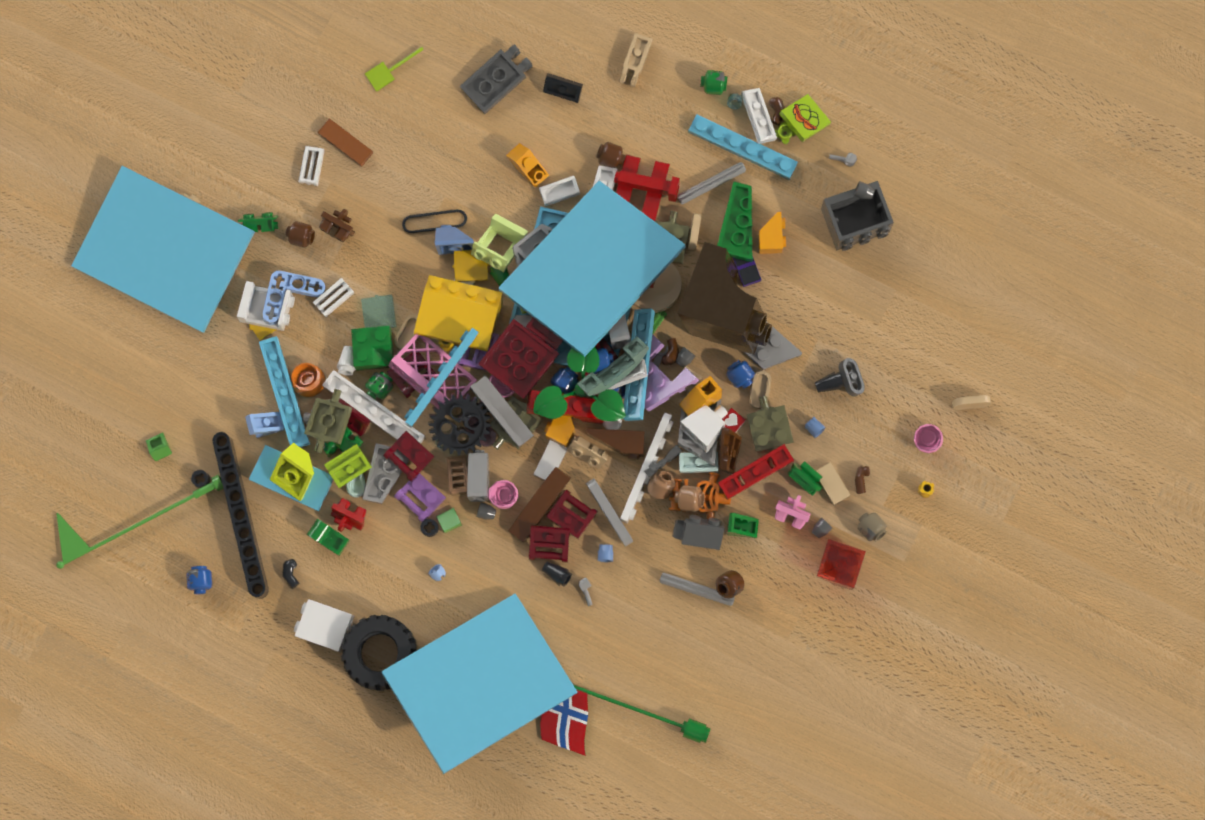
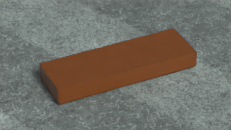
M330 118L318 131L320 136L361 167L373 154L370 148Z

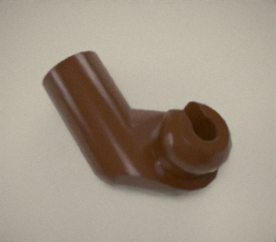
M676 338L667 340L669 351L666 356L662 357V363L665 366L673 365L676 362L679 354Z

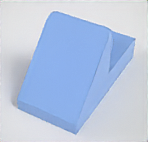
M280 412L249 414L245 416L249 434L256 435L257 438L285 430Z

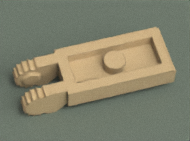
M634 34L623 65L620 83L624 84L628 71L634 72L630 86H636L639 74L641 75L650 50L652 38Z

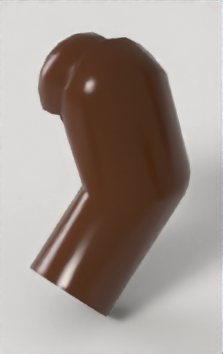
M772 97L769 105L774 108L775 114L771 122L775 125H780L783 118L779 113L785 109L782 99Z
M868 466L857 468L855 476L857 494L866 493L864 476L870 475Z

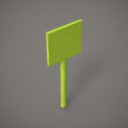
M420 47L389 69L384 62H381L366 72L365 75L376 92L395 80L390 73L391 71L423 51V47Z

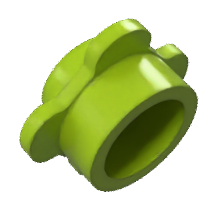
M786 122L781 123L778 130H775L776 136L782 140L783 144H788L791 137L796 135Z

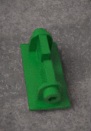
M273 212L262 213V216L255 217L254 214H244L238 220V222H243L241 225L255 232H258V225H261V232L279 229L278 222L274 220L278 218V215H273Z

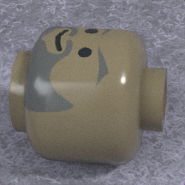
M865 513L859 518L858 530L868 541L874 540L876 542L886 534L887 525L877 513Z

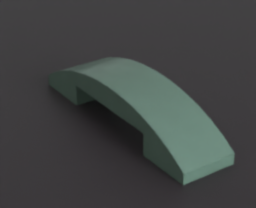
M637 336L623 347L625 352L597 375L591 372L578 382L577 385L588 396L611 388L634 370L646 355L649 347Z

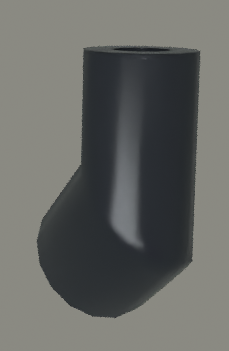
M289 559L283 563L282 576L293 589L299 585V581L293 575V570L296 568L297 563L294 559Z

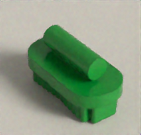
M804 461L800 466L796 463L792 464L787 474L805 489L807 493L813 496L822 489L819 481L823 477L807 462Z

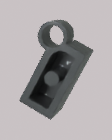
M690 515V518L685 519V521H675L672 536L681 540L683 545L720 550L724 526L723 522L717 518L703 519L697 515Z

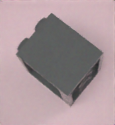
M878 181L868 184L875 190L871 199H862L855 196V189L823 200L821 211L836 251L840 249L846 251L851 249L852 245L858 243L863 245L869 243L872 238L877 237L881 239L889 235L888 233H890L894 222Z

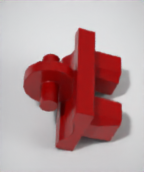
M344 498L337 504L333 503L331 516L335 518L334 523L339 525L337 530L342 532L346 528L351 531L354 527L361 531L364 527L366 509L357 507L353 513L348 510L351 503Z

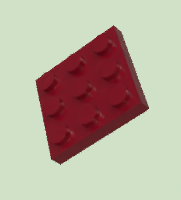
M513 319L478 364L521 398L525 399L560 354Z

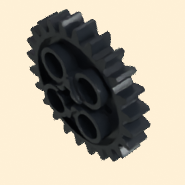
M460 392L458 398H455L452 393L450 400L444 396L445 402L437 401L440 407H433L432 409L435 414H429V417L433 419V421L428 422L429 426H433V428L429 429V433H435L431 437L432 440H438L436 442L437 447L443 444V451L449 448L451 455L454 450H456L458 456H460L461 450H464L466 455L468 454V449L475 452L474 446L482 447L479 441L487 440L483 435L490 434L489 430L486 429V427L491 426L489 422H486V420L490 419V416L484 415L488 411L487 408L481 409L483 403L479 402L476 404L477 398L474 397L470 400L468 393L465 398H463ZM460 407L461 413L453 415L452 409ZM445 415H449L459 423L462 421L464 426L474 430V433H470L460 425L457 427L455 422L445 418ZM471 417L478 418L474 425L468 424V420ZM443 424H451L450 430L442 431ZM461 433L467 434V438L464 441H459L458 436Z

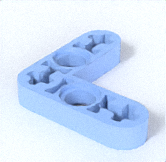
M275 271L270 278L263 309L264 322L268 325H274L279 321L286 290H291L292 293L319 297L325 292L324 282L313 277L285 271ZM281 276L283 281L280 282L279 289H277L276 280L274 279ZM294 280H301L303 286L297 289L293 287L292 283ZM306 281L309 282V286L315 287V284H318L321 289H318V292H314L312 287H308V291L305 290ZM277 293L281 299L278 302H272L270 295ZM271 306L275 307L274 315L276 316L272 320L266 315L270 314Z

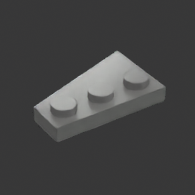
M377 443L375 445L371 462L372 468L369 470L363 500L382 504L402 473L393 462L383 457L384 453L391 446ZM397 450L394 454L407 465L409 459Z

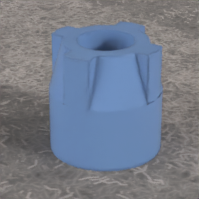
M815 417L805 424V428L814 438L818 437L826 428Z
M599 545V562H613V545Z

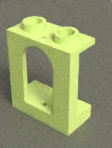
M495 213L489 228L478 243H473L471 255L504 272L514 259L513 246L527 236L528 231ZM497 234L513 242L504 256L487 248Z

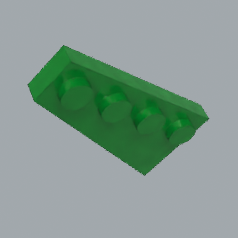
M733 181L717 246L726 248L730 257L752 262V186Z

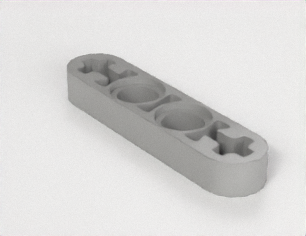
M593 478L586 485L626 547L633 542V539Z

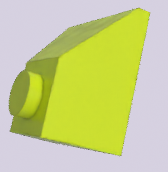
M292 443L280 454L270 477V481L299 501H302L314 475L309 453L295 443Z

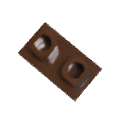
M343 209L341 212L335 210L333 212L334 216L323 211L321 214L322 221L319 226L321 231L329 234L332 227H336L338 230L334 237L341 242H344L349 235H354L353 227L344 223V221L350 223L352 220L347 216L348 210Z

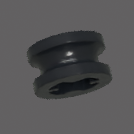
M197 470L192 474L191 481L196 487L201 488L209 484L210 476L203 470ZM202 474H204L205 476H203V478L205 479V481L197 484L198 480L196 479V477H201Z
M433 519L424 520L420 526L422 533L427 537L435 536L439 530L438 524ZM429 523H432V526H435V529L431 530L430 533H427V530H424V527L428 526Z

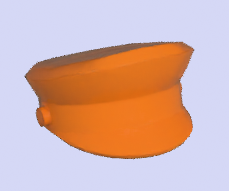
M301 363L292 371L291 382L294 390L299 395L313 397L324 388L322 384L325 382V376L317 366L310 363Z

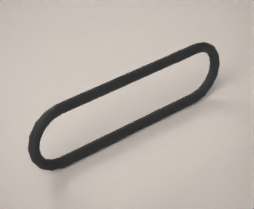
M458 209L410 215L404 218L402 227L407 233L435 231L436 228L410 231L406 229L405 222L409 218L460 212L464 215L463 223L452 225V227L459 228L466 224L467 215L464 211Z

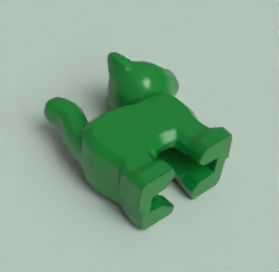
M346 427L341 445L325 442L323 450L327 457H330L336 453L338 448L343 453L356 444L360 447L363 441L358 436H355L354 440H350L349 437L353 433Z

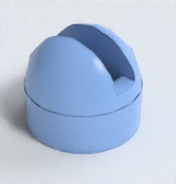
M437 564L431 568L428 574L435 581H441V576L445 577L446 572L441 564Z

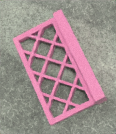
M415 334L390 361L388 366L420 394H425L429 389L427 384L431 378H437L439 375L431 374L430 365H441L444 362L443 358L448 363L451 357L428 337ZM420 337L425 342L426 348L415 349V341ZM413 352V362H406L401 358L404 353ZM416 352H426L427 361L417 362ZM429 352H437L440 355V361H430ZM457 363L454 367V373L448 376L455 377L456 386L446 387L444 381L442 387L439 388L430 402L436 408H439L440 406L437 401L445 402L446 390H456L457 398L459 390H463L461 394L464 396L477 379ZM417 365H427L428 374L421 375L417 372ZM458 377H466L471 382L467 386H459Z

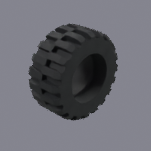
M371 615L369 618L360 619L356 625L353 624L350 627V632L345 634L344 644L341 645V661L344 663V669L350 675L349 677L362 687L377 691L391 690L381 673L382 671H373L364 664L361 655L364 643L374 635L389 636L396 643L398 649L395 663L416 652L417 643L412 632L399 620L387 615Z

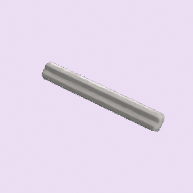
M739 162L678 194V201L681 204H685L746 171L744 164Z
M662 573L660 577V583L729 606L733 605L735 597L730 599L724 598L715 589L667 573Z

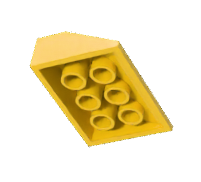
M429 275L414 334L460 345L462 343L460 338L466 330L470 332L473 328L478 331V335L469 347L488 352L502 308L503 293Z

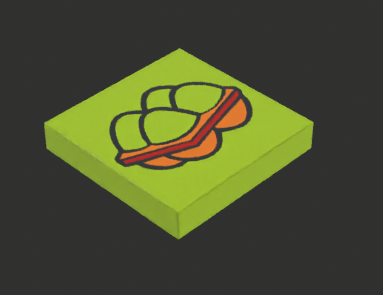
M809 94L779 113L802 142L831 124V121Z

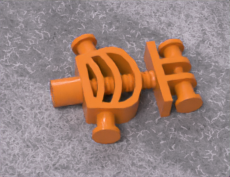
M713 472L708 474L710 475L709 481H701L696 486L700 488L705 485L703 492L705 494V501H709L710 509H708L704 501V509L700 508L698 512L706 513L707 519L714 518V512H718V504L730 505L731 498L727 500L724 493L719 492V485L716 481L720 475ZM674 479L675 487L672 491L673 497H669V501H671L669 511H680L678 503H675V494L680 490L682 479ZM685 479L684 486H688V479ZM709 486L712 487L710 494H706Z

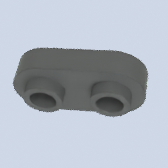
M851 358L841 361L839 363V372L846 392L853 397L862 394L865 385L858 364Z

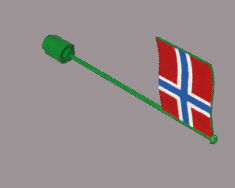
M576 685L574 687L577 690V694L542 714L540 723L541 739L543 741L586 756L585 734L588 721V694L680 727V732L684 733V738L698 743H706L711 728L706 727L707 724L689 718L688 722L684 721L681 724Z

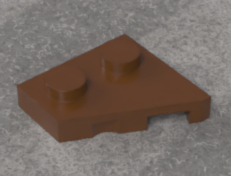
M722 427L719 465L720 469L725 473L733 474L742 437L731 429Z

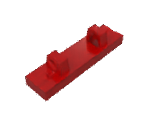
M785 444L721 480L718 482V485L726 499L729 500L794 462V459Z

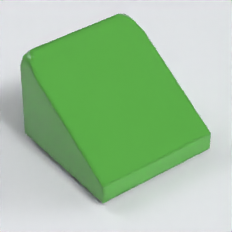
M164 433L146 440L149 453L154 461L172 454Z
M454 508L437 516L444 533L462 526Z

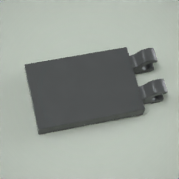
M515 44L505 53L500 49L460 85V88L484 114L490 111L526 78L524 72L533 66L527 57L516 66L512 59L516 58L521 52Z

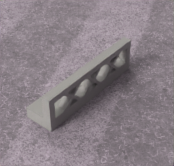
M486 376L470 386L471 390L518 448L534 436Z

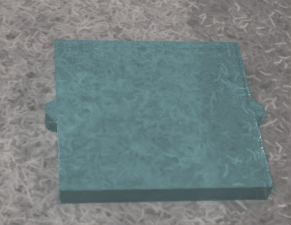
M375 295V297L361 299L365 328L379 326L397 327L392 295Z

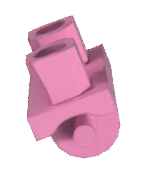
M798 495L796 500L788 497V503L781 500L778 501L775 508L777 509L775 519L785 522L787 514L794 516L795 518L791 526L801 530L805 522H808L811 513L802 510L805 509L806 504L800 502L801 496Z

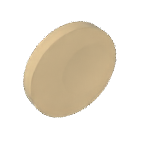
M671 263L655 280L654 288L649 287L634 305L639 309L652 308L655 313L672 307L679 299L682 291L681 276L677 268Z

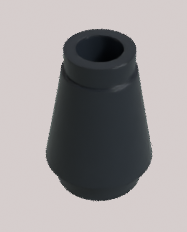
M835 371L815 382L818 393L840 390L841 387H844L840 372L835 373Z
M548 561L542 568V572L558 586L562 585L565 587L572 576L569 569Z

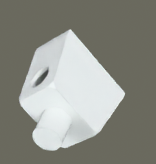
M705 405L683 419L680 429L707 453L720 437L722 427L725 428V422L722 418L728 412L721 405L714 411Z

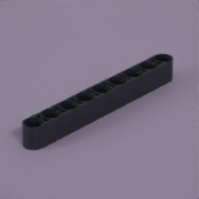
M218 432L213 436L212 442L248 591L253 597L263 599L268 595L269 587L234 443L229 435L224 432ZM221 438H227L224 446H219ZM226 456H231L229 464H223V459ZM235 474V481L228 483V476ZM239 492L240 499L233 501L232 495ZM243 510L245 512L244 518L237 520V513ZM244 529L249 530V536L246 538L241 537V532ZM252 547L254 549L253 555L246 557V550ZM253 566H257L258 573L251 576L250 569ZM261 584L263 586L262 592L255 594V587Z

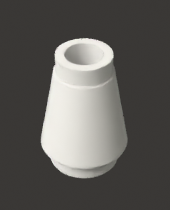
M352 346L343 347L337 364L338 373L342 375H353V371L356 370L353 362Z

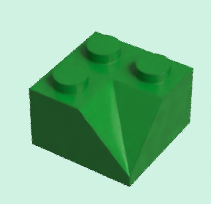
M390 326L351 329L355 369L362 371L390 368L388 365L394 358Z

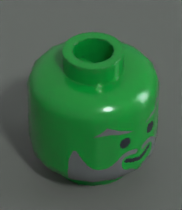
M707 70L705 76H701L700 87H704L706 94L721 95L723 91H726L728 76H725L723 71Z
M382 371L380 373L375 372L365 384L368 390L366 394L375 400L377 398L385 399L393 389V380Z

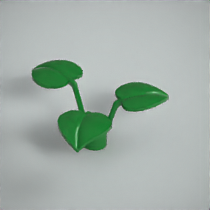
M595 347L585 357L573 348L569 351L567 356L568 366L574 372H581V380L585 378V372L594 373L598 369L600 360ZM577 384L575 385V391L562 395L559 387L549 386L543 389L537 396L533 411L535 414L546 418H560L567 410V402L564 398L575 394L579 397H586L588 395ZM606 389L600 392L598 397L595 395L590 396L596 400L591 405V411L598 419L618 421L625 418L623 400L615 390Z

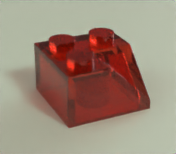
M828 539L816 577L833 585L853 590L866 551Z

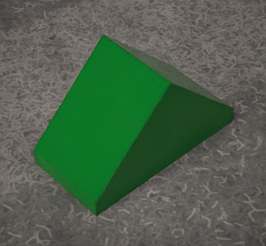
M730 513L727 535L757 538L759 519Z

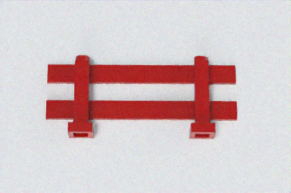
M626 155L622 171H616L614 183H618L616 193L630 202L633 188L647 191L642 212L655 221L662 194L668 196V201L676 202L680 188V178L672 176L671 181L666 180L670 164L655 161L651 177L637 174L641 158ZM655 281L651 284L650 288H654Z

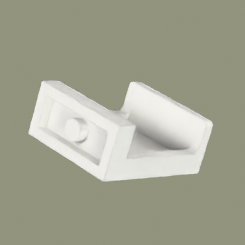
M246 281L237 314L238 320L242 323L284 331L285 325L288 326L290 321L289 310L293 308L295 301L291 290H286L279 321L274 325H268L263 320V309L268 288L255 286L254 282ZM277 293L270 295L272 302H278L281 299ZM272 306L270 314H266L270 320L276 317L274 315L275 307Z
M308 599L307 603L304 602L301 608V614H303L301 620L295 624V636L341 653V645L345 641L344 636L346 633H349L355 616Z

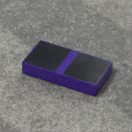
M733 258L743 287L761 282L754 258L752 262Z

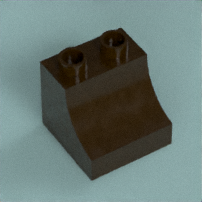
M704 242L678 315L690 335L754 355L758 344L762 346L767 345L772 332V324L766 323L767 313L763 312L758 299L745 293L737 286L738 272L727 249Z

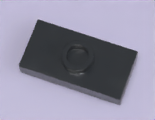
M548 73L543 92L578 103L583 84Z

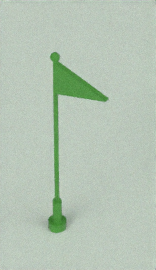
M220 475L212 477L211 483L193 491L192 495L92 547H89L59 513H56L63 562H57V568L62 569L65 564L194 497L197 499L214 489H217V491L224 489Z

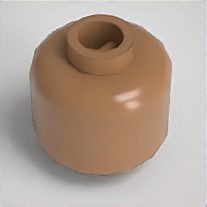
M657 471L648 482L647 489L653 498L667 499L675 487V480L671 473Z
M682 486L675 494V503H678L681 510L695 512L704 505L705 494L699 487Z

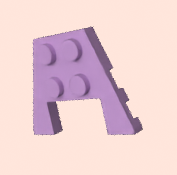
M653 334L644 407L648 411L666 402L675 393H681L686 390L685 387L690 384L694 385L699 381L687 368L671 381L652 362V359L665 346Z

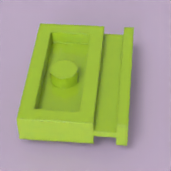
M358 444L324 464L338 488H341L372 468Z

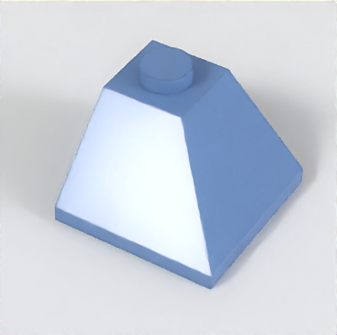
M442 225L440 228H436L435 247L439 255L454 254V251L472 250L473 239L456 227Z

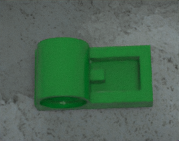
M316 519L306 534L338 556L341 555L350 541L319 519Z

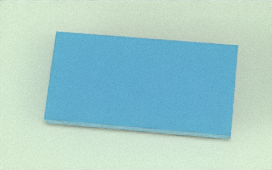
M265 445L249 480L319 511L334 481L331 475L312 466L314 475L302 501H299L270 481V477L282 452Z

